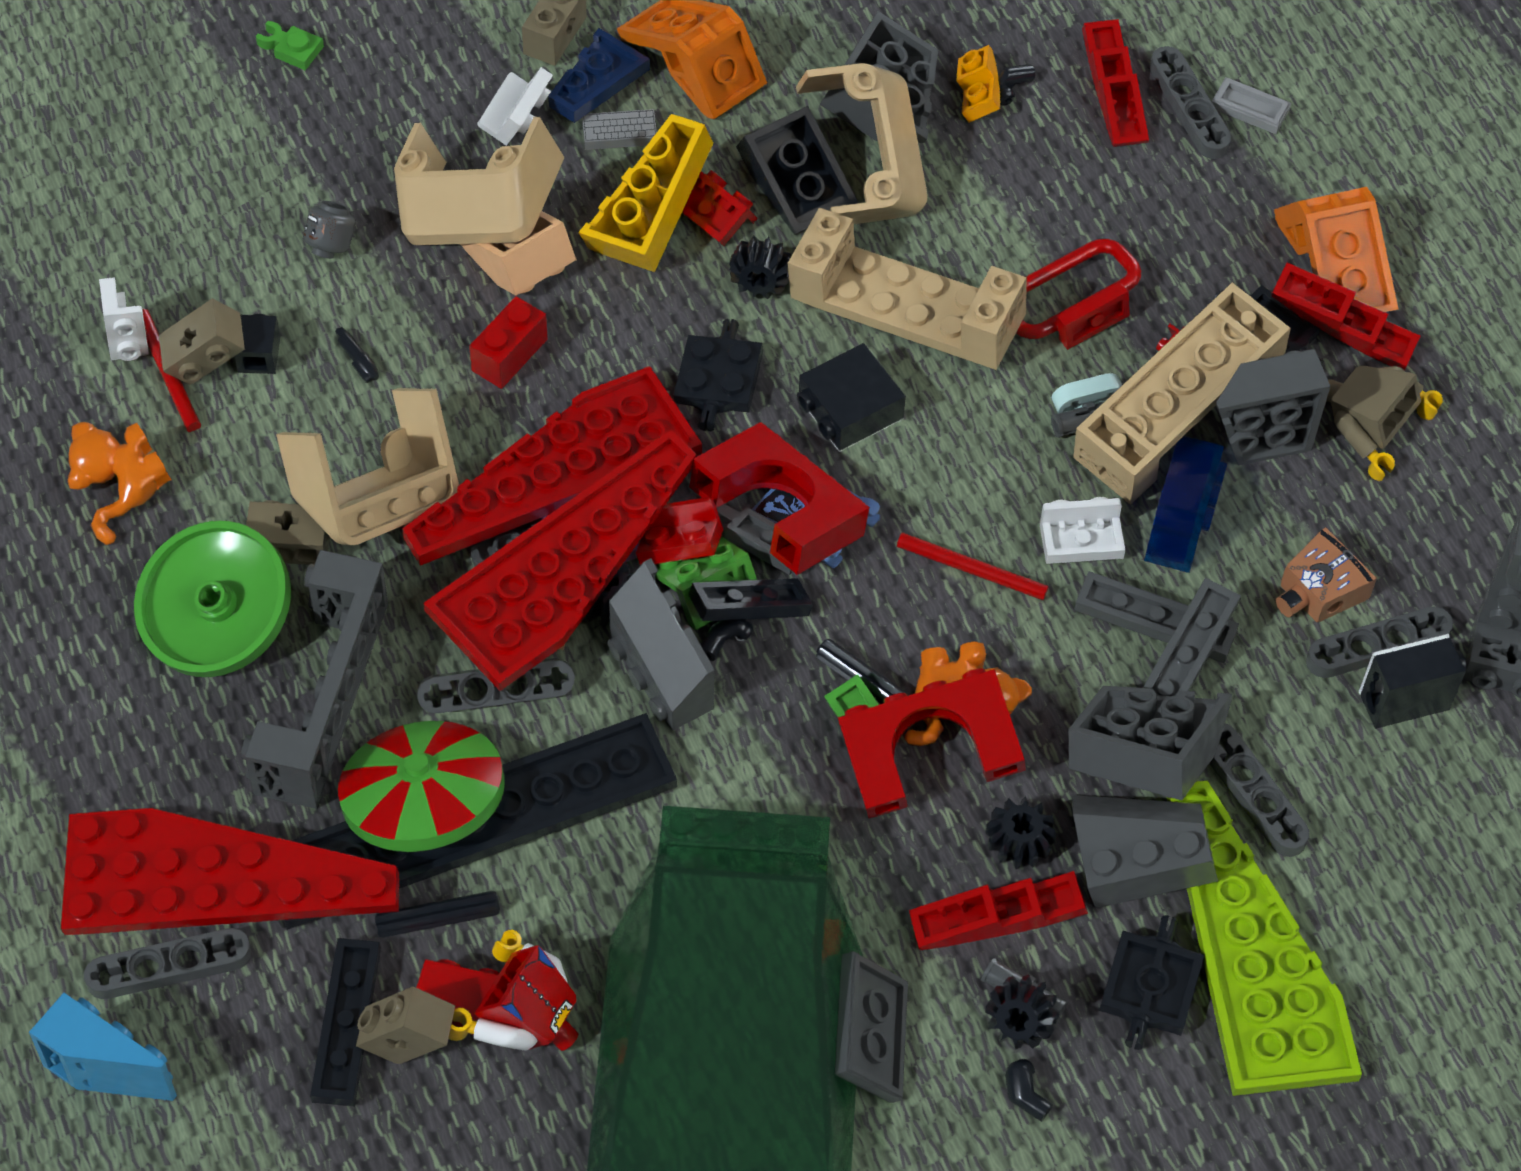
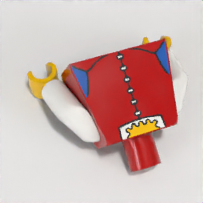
M513 929L505 931L501 941H495L492 954L497 960L506 963L475 1012L479 1017L478 1021H473L471 1014L466 1009H455L452 1020L462 1023L463 1027H456L451 1024L449 1039L459 1041L470 1033L474 1034L475 1040L522 1051L548 1045L551 1042L560 1051L571 1047L577 1040L579 1033L566 1021V1018L577 1002L576 994L568 984L560 959L544 951L539 945L534 946L530 943L522 945V938L517 931Z

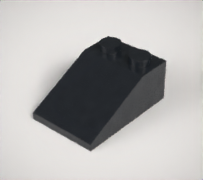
M808 106L744 136L736 146L750 175L794 235L808 228L819 208L829 210L835 206L858 204L849 183Z

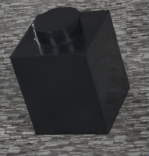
M264 314L240 315L245 350L235 356L238 373L276 374L280 345L277 316H267Z

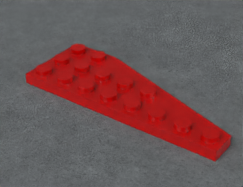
M648 366L578 394L572 399V405L562 413L556 411L546 419L545 426L533 435L527 433L483 467L484 472L472 481L467 479L457 486V493L442 504L436 502L402 528L403 538L421 566L551 514L670 429L696 453V456L702 454V442L652 368Z
M670 429L423 603L424 611L499 691H502L565 645L691 471L696 453Z
M153 808L69 814L61 930L64 935L399 912V871L395 865Z

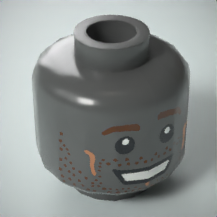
M324 200L321 201L320 205L310 208L303 232V240L313 247V254L332 259L335 253L348 251L356 224L355 218L349 213L350 208L336 202Z

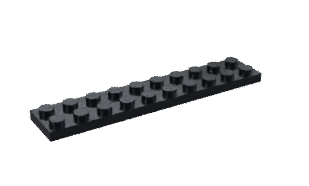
M645 713L503 764L505 786L497 809L480 828L452 844L432 850L416 852L387 850L361 839L351 830L346 821L291 841L395 865L399 871L400 889L677 787V778L649 717ZM321 917L284 920V923L288 930Z

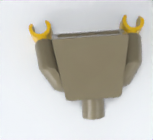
M1359 366L1355 368L1344 383L1332 379L1328 380L1330 390L1326 402L1331 403L1335 426L1362 459L1367 457L1370 460L1371 464L1368 467V473L1371 478L1377 481H1382L1385 477L1384 471L1378 465H1382L1391 473L1395 466V460L1389 453H1378L1376 448L1384 449L1415 409L1421 418L1432 420L1438 412L1437 409L1443 403L1442 395L1438 391L1429 390L1424 392V386L1417 381L1416 374L1405 372L1398 366L1384 368Z

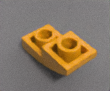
M990 45L978 50L968 51L958 58L956 81L963 89L962 114L970 123L1000 109V87L995 57Z

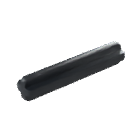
M831 639L824 640L816 651L818 660L845 679L849 680L858 674L876 701L881 704L884 703L885 698L893 694L907 693Z
M488 891L401 908L399 912L377 913L375 915V923L379 937L384 938L495 916L500 913V906L496 892Z

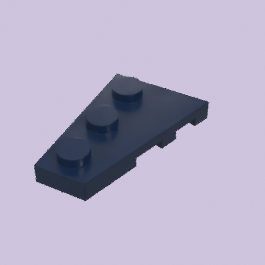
M598 28L593 35V42L589 48H583L578 55L579 61L573 69L565 72L549 94V107L575 123L650 70V59Z

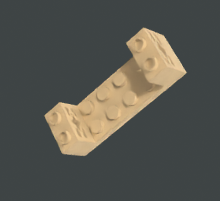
M819 208L787 263L791 298L997 370L1026 315L1027 277L991 266L980 288L964 284L855 247L853 219Z
M1232 282L1076 428L1073 458L1131 505L1157 480L1160 458L1217 405V400L1240 364L1284 355L1291 328Z

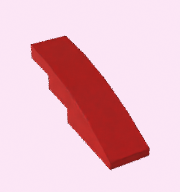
M1119 19L1084 23L1082 32L1088 62L1112 146L1148 143L1149 136L1137 73L1133 74L1128 46L1123 44Z
M1288 262L1286 263L1271 294L1273 298L1341 342L1384 364L1398 366L1405 371L1421 335L1386 321L1388 313L1355 300V291Z
M1071 871L1034 883L1032 878H1028L991 890L987 884L911 909L909 914L919 949L928 950L1025 932L1088 914L1078 877L1075 871Z

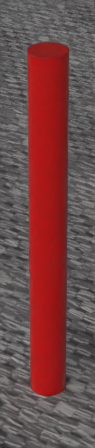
M142 309L148 347L186 430L192 432L200 429L201 423L181 380L163 372L159 332L149 311Z
M903 532L898 539V548L1044 601L1048 592V585Z

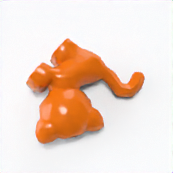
M79 422L72 426L71 436L73 441L69 448L71 471L67 482L69 488L80 490L87 488L91 484L105 483L115 475L118 477L119 500L96 510L91 523L92 530L99 541L105 545L113 544L116 534L107 526L108 520L122 516L132 508L145 504L171 478L157 453H150L153 449L138 423L127 427L124 433L127 444H121L111 432L97 429L88 422Z
M975 641L962 644L960 646V657L958 661L949 662V656L945 648L934 647L922 651V665L919 667L920 675L917 680L915 693L922 692L923 687L932 682L944 680L946 683H951L962 679V675L968 671L983 668L986 659L984 644ZM998 667L985 669V671L995 669L1009 714L1015 710L1019 703L1032 695V688L1025 680L1011 678ZM923 719L927 724L926 730H908L905 734L906 742L909 745L915 746L935 743L944 729L940 719Z

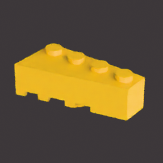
M674 114L668 117L643 149V156L633 168H628L621 177V184L611 197L606 196L599 205V212L590 223L586 222L578 232L589 250L652 272L656 271L713 146V141L705 124Z

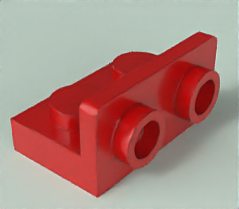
M712 170L707 175L701 171L682 213L721 245L725 246L746 219L753 224L758 219L749 210L754 204L737 190L733 195L728 193L724 189L727 183Z
M706 497L667 503L641 538L636 551L640 566L650 558L654 564L715 555L724 529L713 498Z

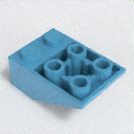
M63 993L29 1031L43 1066L75 1089L173 1101L177 1096L172 1083L173 1076L168 1071L166 1065L167 1058L150 1044L142 1047L132 1040L134 1036L121 1023L113 1021L109 1024L100 1018V1012L84 998L80 997L76 1001L66 993Z

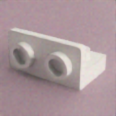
M115 277L99 279L111 360L131 361L139 356L149 355L142 307L126 306L125 292L117 293Z

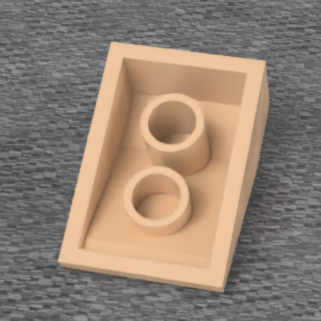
M541 211L531 234L521 241L514 243L460 244L498 286L515 296L529 292L534 288L535 284L549 276L561 273L565 266L577 260L564 223Z

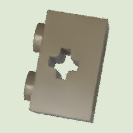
M539 0L522 26L523 54L555 66L587 17L586 0Z
M213 298L159 334L163 372L187 384H194L245 350L240 312Z
M266 500L264 502L250 501L246 526L263 535L278 550L285 563L315 564L320 550L328 551L330 536L299 504L280 503L274 500Z
M412 986L365 1007L358 1020V1029L360 1031L356 1046L395 1064H402L447 1046L455 1005Z

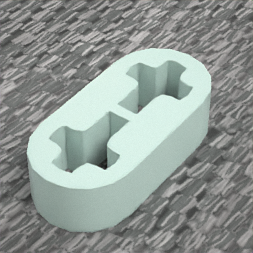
M1113 373L1071 382L1059 387L1052 394V401L1057 413L1081 408L1083 403L1091 401L1094 404L1105 402L1122 386L1119 376Z

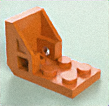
M660 0L617 28L621 41L661 51L671 76L707 118L716 119L767 84L744 22L730 6L702 0Z
M1368 187L1297 201L1274 209L1276 222L1298 255L1309 253L1313 274L1355 291V300L1383 312L1398 310L1377 204Z

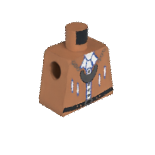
M1325 527L1286 566L1280 584L1286 592L1276 598V605L1286 617H1292L1304 609L1316 622H1321L1369 599L1377 578Z

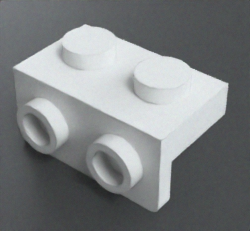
M540 67L531 81L527 83L513 72H510L478 121V127L506 146L517 131L524 135L533 117H535L530 114L532 108L535 106L540 109L551 92L546 86L553 75Z
M1096 497L1091 500H1056L1043 504L1040 530L1046 564L1124 559L1125 545L1119 518L1122 508L1121 499Z

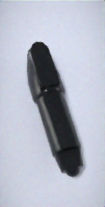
M343 327L336 328L335 333L338 337V343L353 360V368L365 383L377 380L379 378L378 369L369 354L361 348L353 336Z

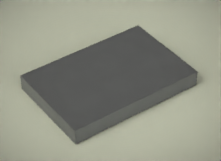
M852 951L842 954L835 1075L887 1102H898L903 1097L908 981Z

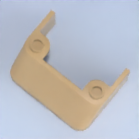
M865 63L806 70L796 86L797 94L845 88L848 95L857 101H871L883 171L870 175L864 184L865 203L831 207L828 211L852 218L853 224L909 217L919 213L927 202V189L910 96L905 79L895 72Z
M533 117L521 145L500 147L493 153L486 169L444 170L447 162L421 123H414L394 167L401 230L408 241L413 245L514 243L529 236L537 223L564 160L563 154L541 118Z
M397 388L392 390L400 428L389 432L382 441L381 455L384 467L336 486L333 485L321 433L281 432L276 434L292 497L336 543L342 545H358L410 523L436 502L442 504L457 493L459 482L437 389Z

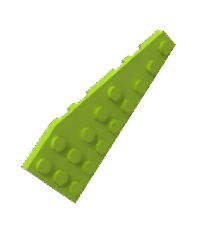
M1208 780L1195 782L1182 801L1166 797L1167 802L1201 804L1218 882L1187 888L1200 951L1204 955L1203 964L1232 1095L1237 1096L1359 1081L1362 1072L1343 995L1336 984H1331L1321 968L1322 962L1316 952H1311L1299 933V925L1267 874L1263 875L1254 861L1255 855L1248 844H1244L1232 826L1233 820Z

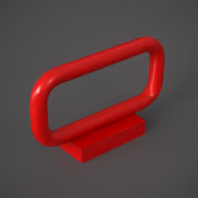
M1097 239L1026 276V293L1101 253L1112 255L1127 272L1126 276L1041 323L1028 324L1022 320L1016 334L1027 339H1040L1058 331L1059 340L1068 350L1129 317V291L1137 286L1141 279V267L1138 261L1119 242L1111 239Z

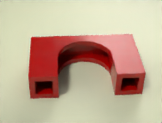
M762 422L693 459L689 488L701 498H713L716 509L747 491L759 488L785 491L798 498L805 505L804 508L774 525L770 554L796 575L864 536L870 507Z
M984 668L974 669L963 674L960 680L946 683L944 680L935 681L924 686L922 692L907 696V693L893 694L885 698L883 704L868 708V705H858L846 710L844 716L838 717L868 818L908 807L894 760L895 748L905 730L923 719L944 718L963 727L974 743L986 782L1026 771L1025 759L995 669L985 671Z

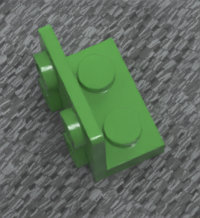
M722 536L715 555L655 564L658 570L655 578L677 592L687 622L695 630L712 621H702L688 595L692 582L757 580L749 554Z

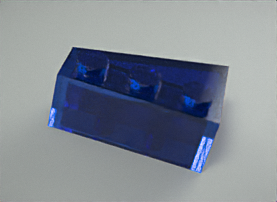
M1183 436L1176 443L1159 499L1144 561L1190 573L1201 530L1209 532L1215 511L1214 508H1216L1228 463L1220 461L1224 446Z

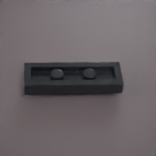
M798 578L692 582L688 593L702 621L809 616L813 606Z

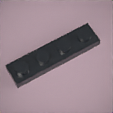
M337 938L310 1094L312 1103L355 1107L364 1049L356 1046L360 1031L358 1029V1020L365 1007L372 1004L381 952L380 942Z

